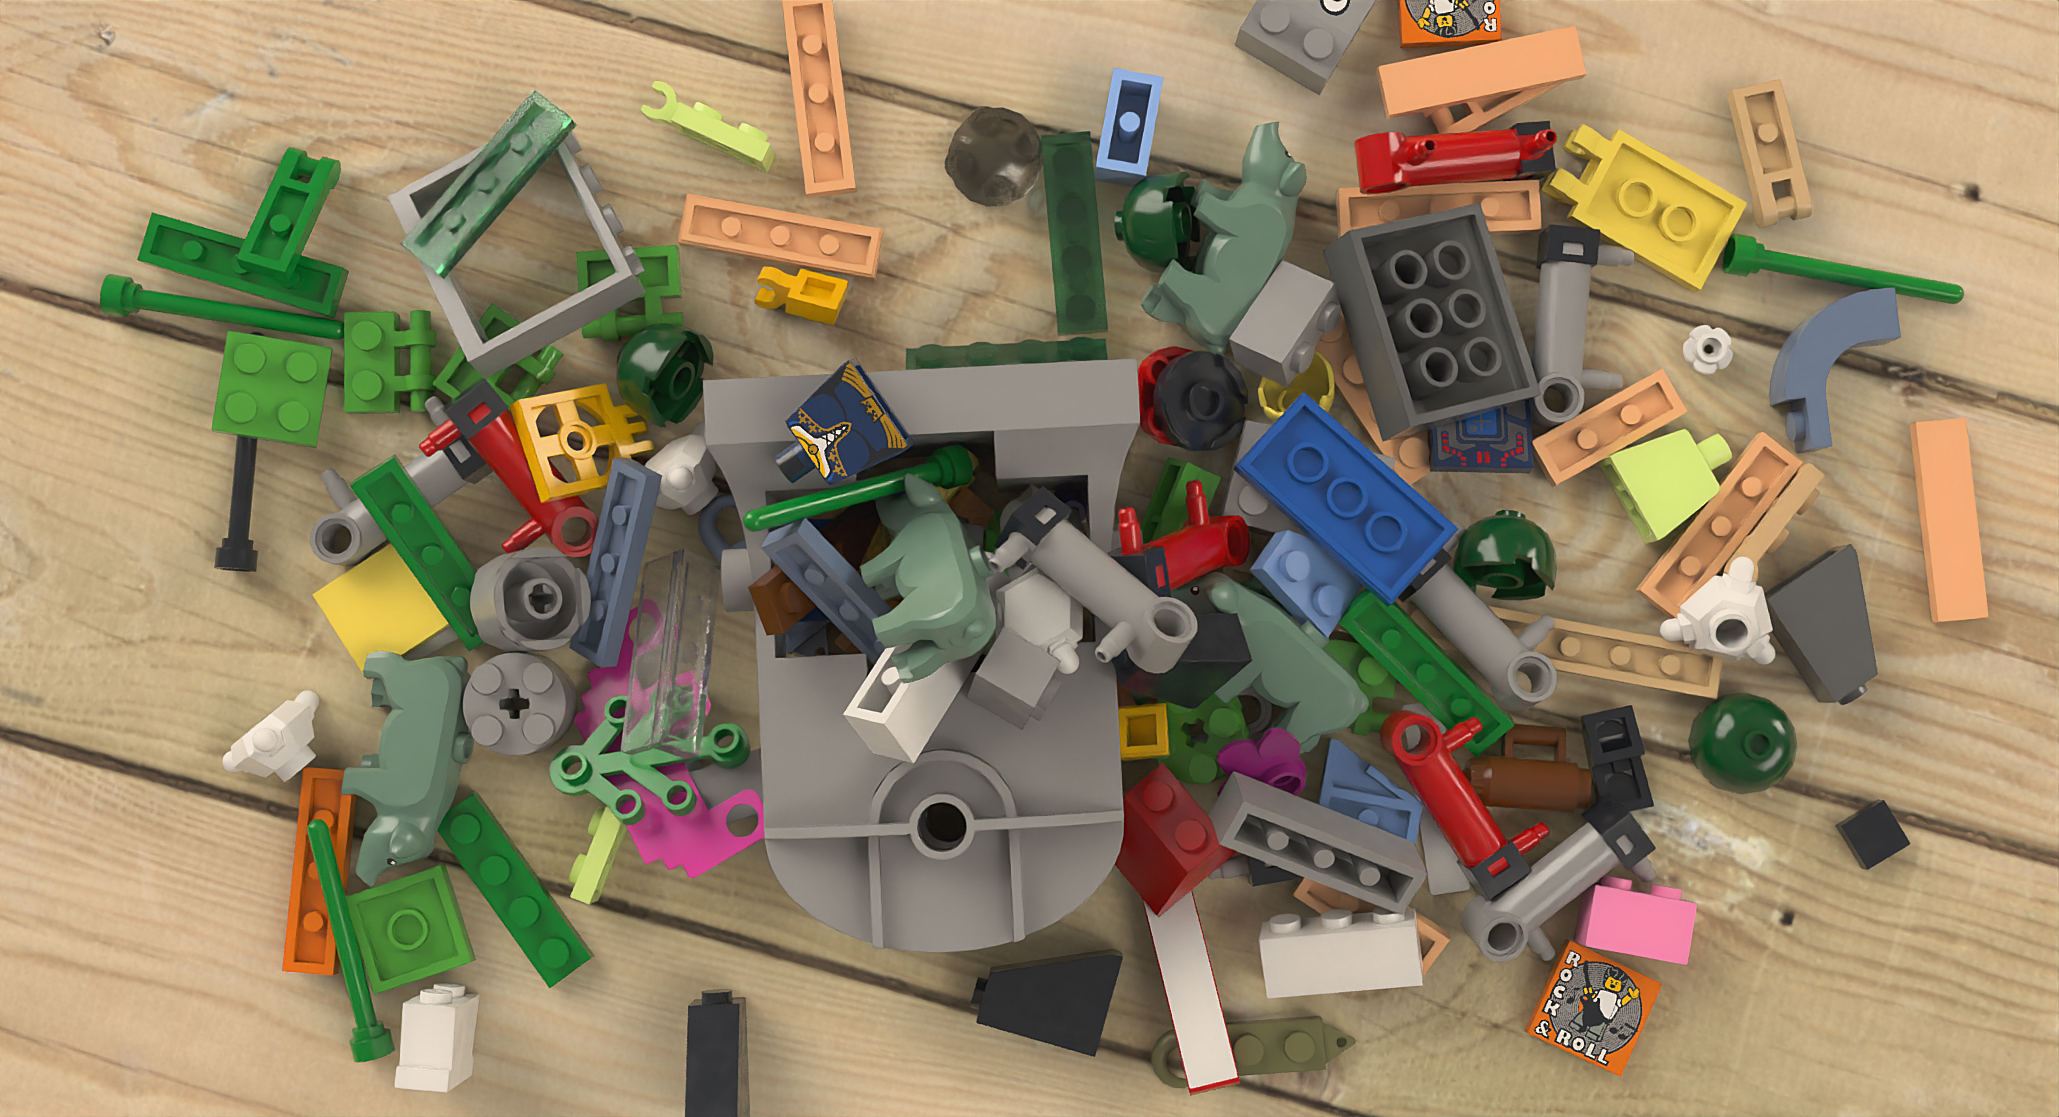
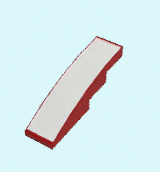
M1193 891L1188 892L1159 918L1142 898L1190 1096L1240 1084Z

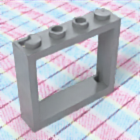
M549 111L387 196L467 361L485 379L646 293L638 278V275L645 272L639 257L631 245L623 248L617 237V234L624 231L620 220L610 204L604 207L601 206L596 194L603 191V188L589 163L581 167L575 156L576 153L582 151L579 141L571 127L567 125L561 129ZM555 152L616 273L488 340L429 218Z

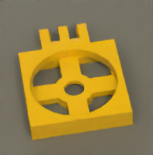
M606 383L520 399L509 406L541 503L607 489L614 458L631 459L632 457L645 455L655 450L652 440L635 443L633 437L649 431L646 421L629 424L627 418L635 417L638 414L626 404L614 407ZM553 406L560 428L557 434L540 438L535 423L536 419L545 407ZM576 406L589 412L600 425L590 427L587 423L580 421ZM569 433H576L582 438L583 448L580 451L573 450L568 445L567 436ZM609 445L608 464L603 475L599 476L592 455L596 448ZM563 455L566 459L571 460L577 481L566 483L553 476L547 458Z

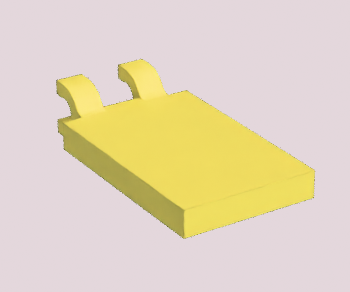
M1585 124L1580 125L1577 131H1571L1562 149L1576 157L1589 160L1579 180L1560 167L1557 168L1554 174L1547 175L1539 189L1540 193L1553 200L1572 205L1573 207L1566 218L1568 221L1581 228L1600 229L1601 240L1624 250H1632L1636 260L1690 291L1696 292L1701 290L1742 215L1747 202L1620 129L1613 132L1609 140Z

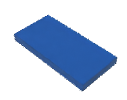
M1302 392L1233 468L1234 471L1387 607L1398 598L1459 530L1305 392Z

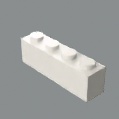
M985 552L988 559L994 556L993 553ZM1004 570L1001 573L994 572V575L986 578L991 599L996 598V590L1010 583V579ZM912 643L886 648L843 715L872 753L914 763L987 644L970 657L946 663L932 675L905 684L900 680L892 656L908 650Z

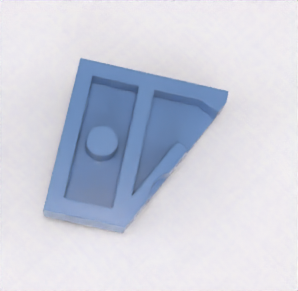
M1289 530L1276 532L1250 569L1301 625L1309 620L1327 638L1362 586L1355 577L1311 538Z
M1328 738L1317 804L1412 841L1416 846L1423 803L1348 749L1341 741Z

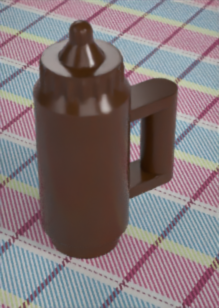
M1514 724L1511 729L1501 736V756L1488 755L1482 759H1468L1465 769L1462 770L1483 804L1488 807L1574 813L1576 809H1587L1591 796L1590 770L1578 768L1576 762H1566L1565 728ZM1513 744L1554 747V761L1514 758Z

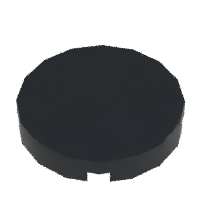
M1206 351L1186 352L1172 359L1160 372L1153 391L1154 414L1161 431L1174 445L1187 451H1215L1231 443L1243 429L1246 417H1243L1244 404H1248V390L1241 372L1228 358Z

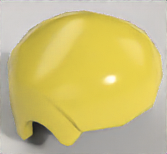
M1315 351L1308 369L1303 374L1297 373L1288 388L1262 376L1258 388L1260 407L1264 409V414L1275 423L1302 392H1305L1328 413L1335 395L1334 373L1331 365L1322 353Z

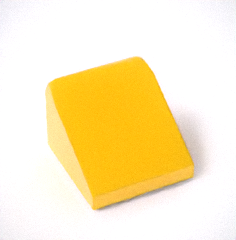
M1166 703L1118 706L1121 761L1170 755Z

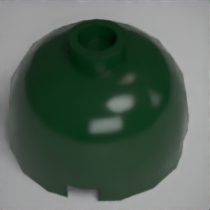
M1187 172L1159 173L1145 177V179L1140 180L1133 186L1124 200L1122 211H1117L1115 214L1114 228L1118 241H1124L1127 252L1139 266L1152 272L1163 273L1172 259L1179 263L1184 270L1189 272L1193 270L1196 256H1188L1190 239L1193 242H1200V220L1193 216L1196 208L1190 205L1195 187L1184 186L1183 183L1185 179L1190 177Z
M652 324L642 329L621 347L617 356L616 378L620 396L635 413L659 427H666L665 422L667 421L675 424L684 421L696 408L703 396V380L705 379L701 378L704 370V363L713 366L714 356L711 343L704 335L676 324Z
M1501 510L1496 512L1495 516L1485 517L1467 528L1457 544L1452 570L1475 594L1476 586L1481 585L1497 588L1491 597L1493 599L1517 601L1537 599L1545 596L1546 586L1551 590L1555 587L1557 571L1556 552L1548 533L1533 521L1527 520L1523 513L1514 510Z
M1749 693L1722 695L1707 705L1703 712H1699L1693 720L1688 739L1691 760L1695 767L1700 769L1703 776L1710 781L1709 783L1717 789L1736 794L1762 792L1782 781L1792 768L1798 748L1795 728L1786 712L1769 699Z

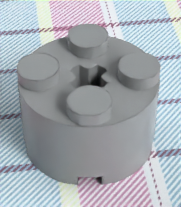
M548 547L524 549L506 553L492 559L477 570L470 595L471 614L480 638L487 644L511 653L551 650L564 646L573 639L571 637L577 632L579 627L584 625L589 616L591 606L590 588L584 573L580 568H575L566 558L565 554ZM528 597L532 598V605L529 604Z
M506 653L495 656L474 669L464 692L463 713L472 737L480 745L503 755L535 754L548 750L568 732L574 723V717L577 713V694L569 676L547 657L527 653ZM519 696L529 699V709H523L520 712L513 709V699H517Z

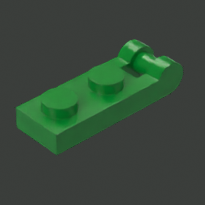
M289 147L286 150L236 258L241 269L287 282L290 281L330 189H334L338 183L341 173V163L339 160L322 157L320 160L308 157L307 152ZM303 176L311 178L309 184L297 180H300Z

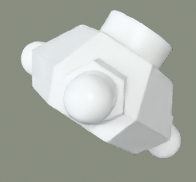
M705 422L698 423L690 435L672 440L645 464V467L662 475L655 504L657 507L667 510L681 507L687 515H693L704 508L718 492V488L711 481L716 472V466L713 456L706 447Z
M1738 557L1731 563L1728 574L1723 573L1722 577L1715 575L1680 606L1681 613L1677 614L1678 618L1668 619L1662 623L1660 627L1661 636L1670 642L1684 640V644L1689 643L1690 650L1738 661L1743 657L1744 659H1753L1761 665L1771 663L1775 658V649L1769 643L1770 636L1768 634L1773 631L1763 587L1757 586L1756 581L1752 580L1754 573V563L1747 557Z
M1039 568L1031 570L996 590V598H992L996 614L995 639H997L1004 627L1061 660L1057 668L1061 673L1071 674L1075 672L1079 666V657L1075 649L1078 646L1076 642L1082 639L1083 605Z
M305 690L299 693L294 702L287 700L231 746V751L227 752L223 757V767L231 773L244 771L265 778L275 772L283 782L289 780L317 756L307 744L314 738L312 720L315 717L314 712L319 706L318 695L314 691Z

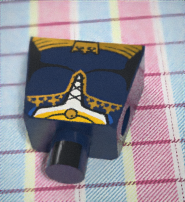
M855 357L841 365L785 421L797 441L775 455L774 458L781 472L791 483L796 482L816 468L823 479L829 485H832L904 452L915 442Z

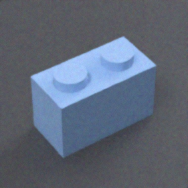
M1118 68L1113 69L1094 180L1133 187L1137 182L1145 179L1164 77Z

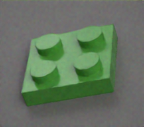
M228 330L211 427L212 432L317 449L333 352L332 348Z
M441 864L346 896L357 943L374 995L476 960L446 864Z

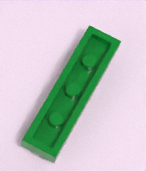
M152 212L137 258L138 261L335 319L349 271L345 268L301 255L289 282L240 268L236 258L245 239Z
M394 454L350 483V487L467 650L471 651L484 642L478 634L470 608V595L477 569Z
M1367 588L1352 600L1338 623L1437 720L1450 730L1460 722H1465L1471 717L1479 719L1483 726L1482 730L1475 734L1473 739L1464 744L1475 757H1478L1514 726L1512 717L1395 601L1387 607Z
M479 793L471 794L446 813L438 827V833L549 988L556 985L594 957L592 951Z

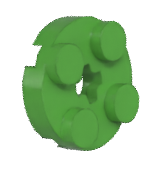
M1214 693L1200 706L1193 709H1187L1158 699L1155 704H1167L1170 753L1168 756L1154 757L1159 765L1164 763L1177 780L1189 784H1206L1227 776L1219 767L1216 759L1217 752L1223 746L1235 740L1250 739L1251 737L1249 724L1245 725L1244 716L1240 710L1243 709V706L1239 699L1235 696L1226 703ZM1201 719L1205 722L1203 731L1209 735L1207 742L1199 741L1195 744L1191 740L1189 726L1190 724H1196Z

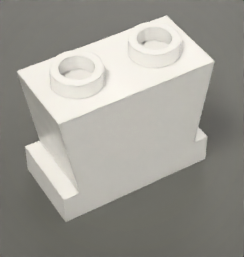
M436 983L433 989L421 990L419 996L403 1003L400 1063L396 1068L395 1088L447 1093L472 1076L474 1061L472 1050L480 994L465 993V985Z

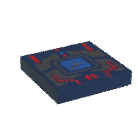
M1529 400L1428 430L1430 472L1529 474L1534 469Z

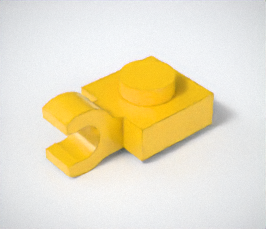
M763 267L757 278V283L769 286L773 290L760 288L754 304L764 309H776L782 304H786L785 313L804 317L813 322L834 325L847 297L849 281L802 268L796 277L783 273L774 267Z

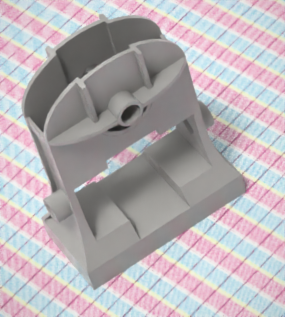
M1137 358L867 372L915 442L907 450L891 458L932 456L936 449L953 444L962 445L972 454L995 453L996 480L999 493L1025 492L1031 484L1039 489L1044 486L1047 490L1084 489L1087 538L1105 553L1121 548L1119 530H1113V522L1121 471L1140 425ZM832 374L703 380L706 447L723 472L731 489L743 525L747 546L746 549L723 550L721 558L722 595L726 612L755 611L764 836L767 856L772 871L780 885L807 913L841 933L870 942L873 947L880 949L890 948L924 953L971 951L998 946L1012 941L1018 942L1025 939L1026 935L1037 932L1059 921L1077 909L1104 882L1115 864L1123 840L1124 812L1116 671L1111 660L1107 663L1100 662L1095 655L1096 648L1101 645L1102 639L1112 629L1092 614L1093 642L1077 643L1078 646L1075 652L1079 657V666L1075 672L1064 674L1058 669L1053 676L1061 680L1062 683L1040 721L1030 716L1021 730L966 698L977 673L970 672L914 763L872 753L843 715L874 667L867 654L786 658L785 633L766 635L748 589L750 585L777 565L761 549V546L768 533L781 528V525L757 532L747 530L744 526L743 518L748 511L867 479L868 468L829 485L815 468L796 482L791 483L781 472L775 461V455L797 441L785 421ZM940 802L956 806L965 817L967 824L966 833L955 839H945L936 835L931 830L927 820L929 806Z

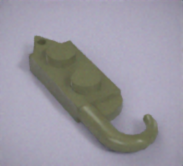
M1321 1016L1226 1022L1239 1076L1326 1070V1063L1356 1043L1353 1037L1323 1023ZM1174 1029L1164 1033L1157 1040L1152 1050L1151 1063L1155 1074L1164 1084L1172 1088L1184 1089L1188 1086L1186 1079L1176 1077L1167 1067L1169 1053L1178 1048ZM1343 1037L1345 1038V1043L1341 1046L1337 1045V1039Z

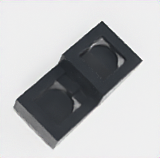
M1632 705L1581 716L1585 751L1596 802L1610 793L1629 812L1653 807L1654 803L1641 756L1645 755Z

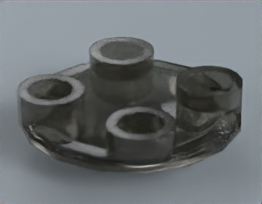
M981 106L975 109L971 116L955 131L945 159V170L953 179L956 188L970 201L986 207L1007 206L1023 198L1037 182L1043 166V144L1035 126L1022 114L1004 107L991 108L989 106Z

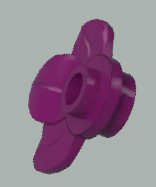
M1271 728L1265 732L1259 742L1251 739L1235 740L1223 746L1216 754L1219 767L1229 777L1235 771L1293 795H1297L1305 786L1307 770L1303 759L1299 757L1300 743L1287 730ZM1226 780L1219 788L1217 792L1218 797L1228 780Z

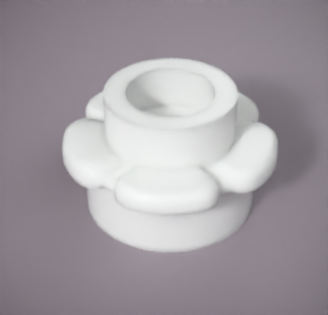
M1708 325L1698 326L1690 332V338L1683 345V355L1687 364L1700 374H1713L1716 369L1722 370L1726 368L1732 360L1733 352L1729 348L1731 338L1721 328L1711 329ZM1706 345H1710L1713 348L1711 354H1707L1704 351Z

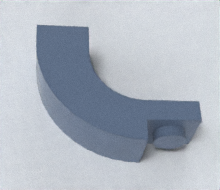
M1895 287L1858 292L1821 308L1801 322L1784 342L1773 366L1769 397L1770 406L1790 404L1791 412H1788L1786 416V432L1789 440L1795 444L1796 453L1815 452L1832 446L1826 399V382L1835 360L1847 349L1884 345L1901 338Z

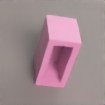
M1604 875L1600 878V884L1594 883L1582 892L1574 936L1575 942L1587 947L1687 965L1697 904L1681 899V889L1651 884L1650 893L1631 890L1632 880Z

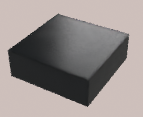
M1878 799L1835 825L1862 869L1869 870L1911 844L1885 800Z

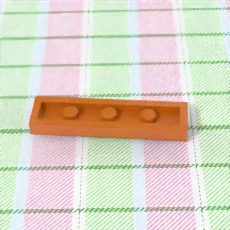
M303 767L282 971L331 976L339 973L340 960L307 833V826L314 819H321L327 823L345 896H347L357 794L341 795L343 776L346 769Z

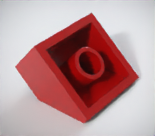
M1164 763L1159 765L1123 796V840L1115 866L1159 918L1237 851L1219 844L1210 817Z

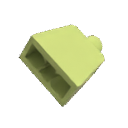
M1682 429L1616 452L1598 463L1646 544L1664 538L1721 491L1712 470L1730 461L1732 453L1726 441L1719 434H1714L1696 444L1690 433L1686 429Z

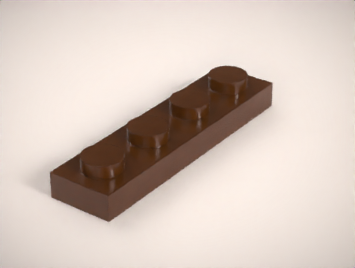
M874 499L851 505L819 530L822 536L856 571H859L861 569L860 566L872 560L890 544L886 528L881 522L876 505L874 504ZM775 565L748 587L767 636L784 634L816 607L815 603L778 565Z

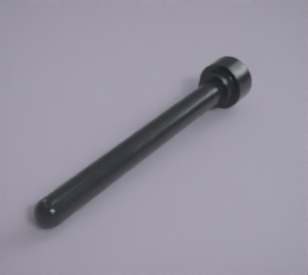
M260 332L250 333L252 335L264 336ZM237 436L228 538H222V546L216 548L215 569L241 572L257 571L258 551L253 550L254 541L249 540L258 439Z

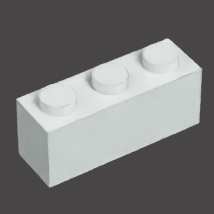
M1380 906L1374 908L1372 912L1352 914L1347 909H1333L1322 913L1321 917L1300 919V916L1297 914H1281L1272 917L1269 922H1262L1259 945L1267 998L1423 985V962L1415 908L1406 909L1403 915Z

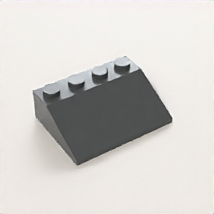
M1480 203L1349 230L1323 249L1383 442L1428 431L1541 395Z

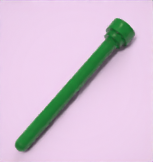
M1732 234L1730 236L1723 256L1722 266L1724 273L1746 277L1749 273L1756 274L1762 269L1872 290L1895 287V293L1899 295L1949 304H1957L1964 297L1963 288L1957 284L1765 250L1764 244L1757 243L1755 237Z
M108 274L102 283L100 291L101 310L104 314L127 317L130 313L136 314L142 309L332 340L344 338V323L339 320L144 290L142 285L134 283L131 277Z
M953 444L936 449L932 456L927 458L926 463L750 510L745 514L743 523L747 530L757 532L905 491L904 476L908 473L928 483H932L934 486H941L944 489L959 487L971 481L973 474L972 461L967 450L962 445Z
M314 819L308 824L307 833L356 1027L352 1029L353 1038L350 1039L349 1043L354 1062H367L391 1054L395 1051L391 1030L384 1028L383 1021H377L328 825L324 820Z

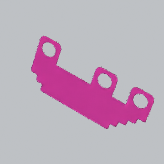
M646 601L630 610L617 666L602 668L598 666L588 672L592 688L581 696L585 710L574 717L584 742L587 741L606 718L604 707L612 697L617 695L628 696L639 712L637 722L631 728L621 730L604 754L618 752L623 749L655 711V696L664 687L688 686L692 688L697 695V705L691 714L674 721L654 745L673 742L672 735L704 718L710 711V700L694 673L683 672L648 692L634 666L638 661L668 645L673 639V629L660 604L656 601ZM648 614L654 616L659 621V636L649 645L635 644L629 636V627L636 617ZM621 707L616 710L614 718L619 719L626 716L629 707ZM684 762L655 767V769L672 781L680 780L688 783L697 798L696 806L692 812L685 816L671 814L661 799L625 773L603 776L620 791L630 789L637 792L645 803L646 812L644 817L638 823L626 825L646 864H650L660 858L667 869L672 870L681 865L684 867L688 877L694 879L765 838L763 803L755 791L750 789L743 790L708 810ZM679 792L675 794L671 804H682L687 798V793ZM627 801L624 803L620 813L628 814L632 812L636 802ZM740 804H748L755 808L759 817L758 826L755 831L745 837L734 836L729 832L726 825L729 811Z

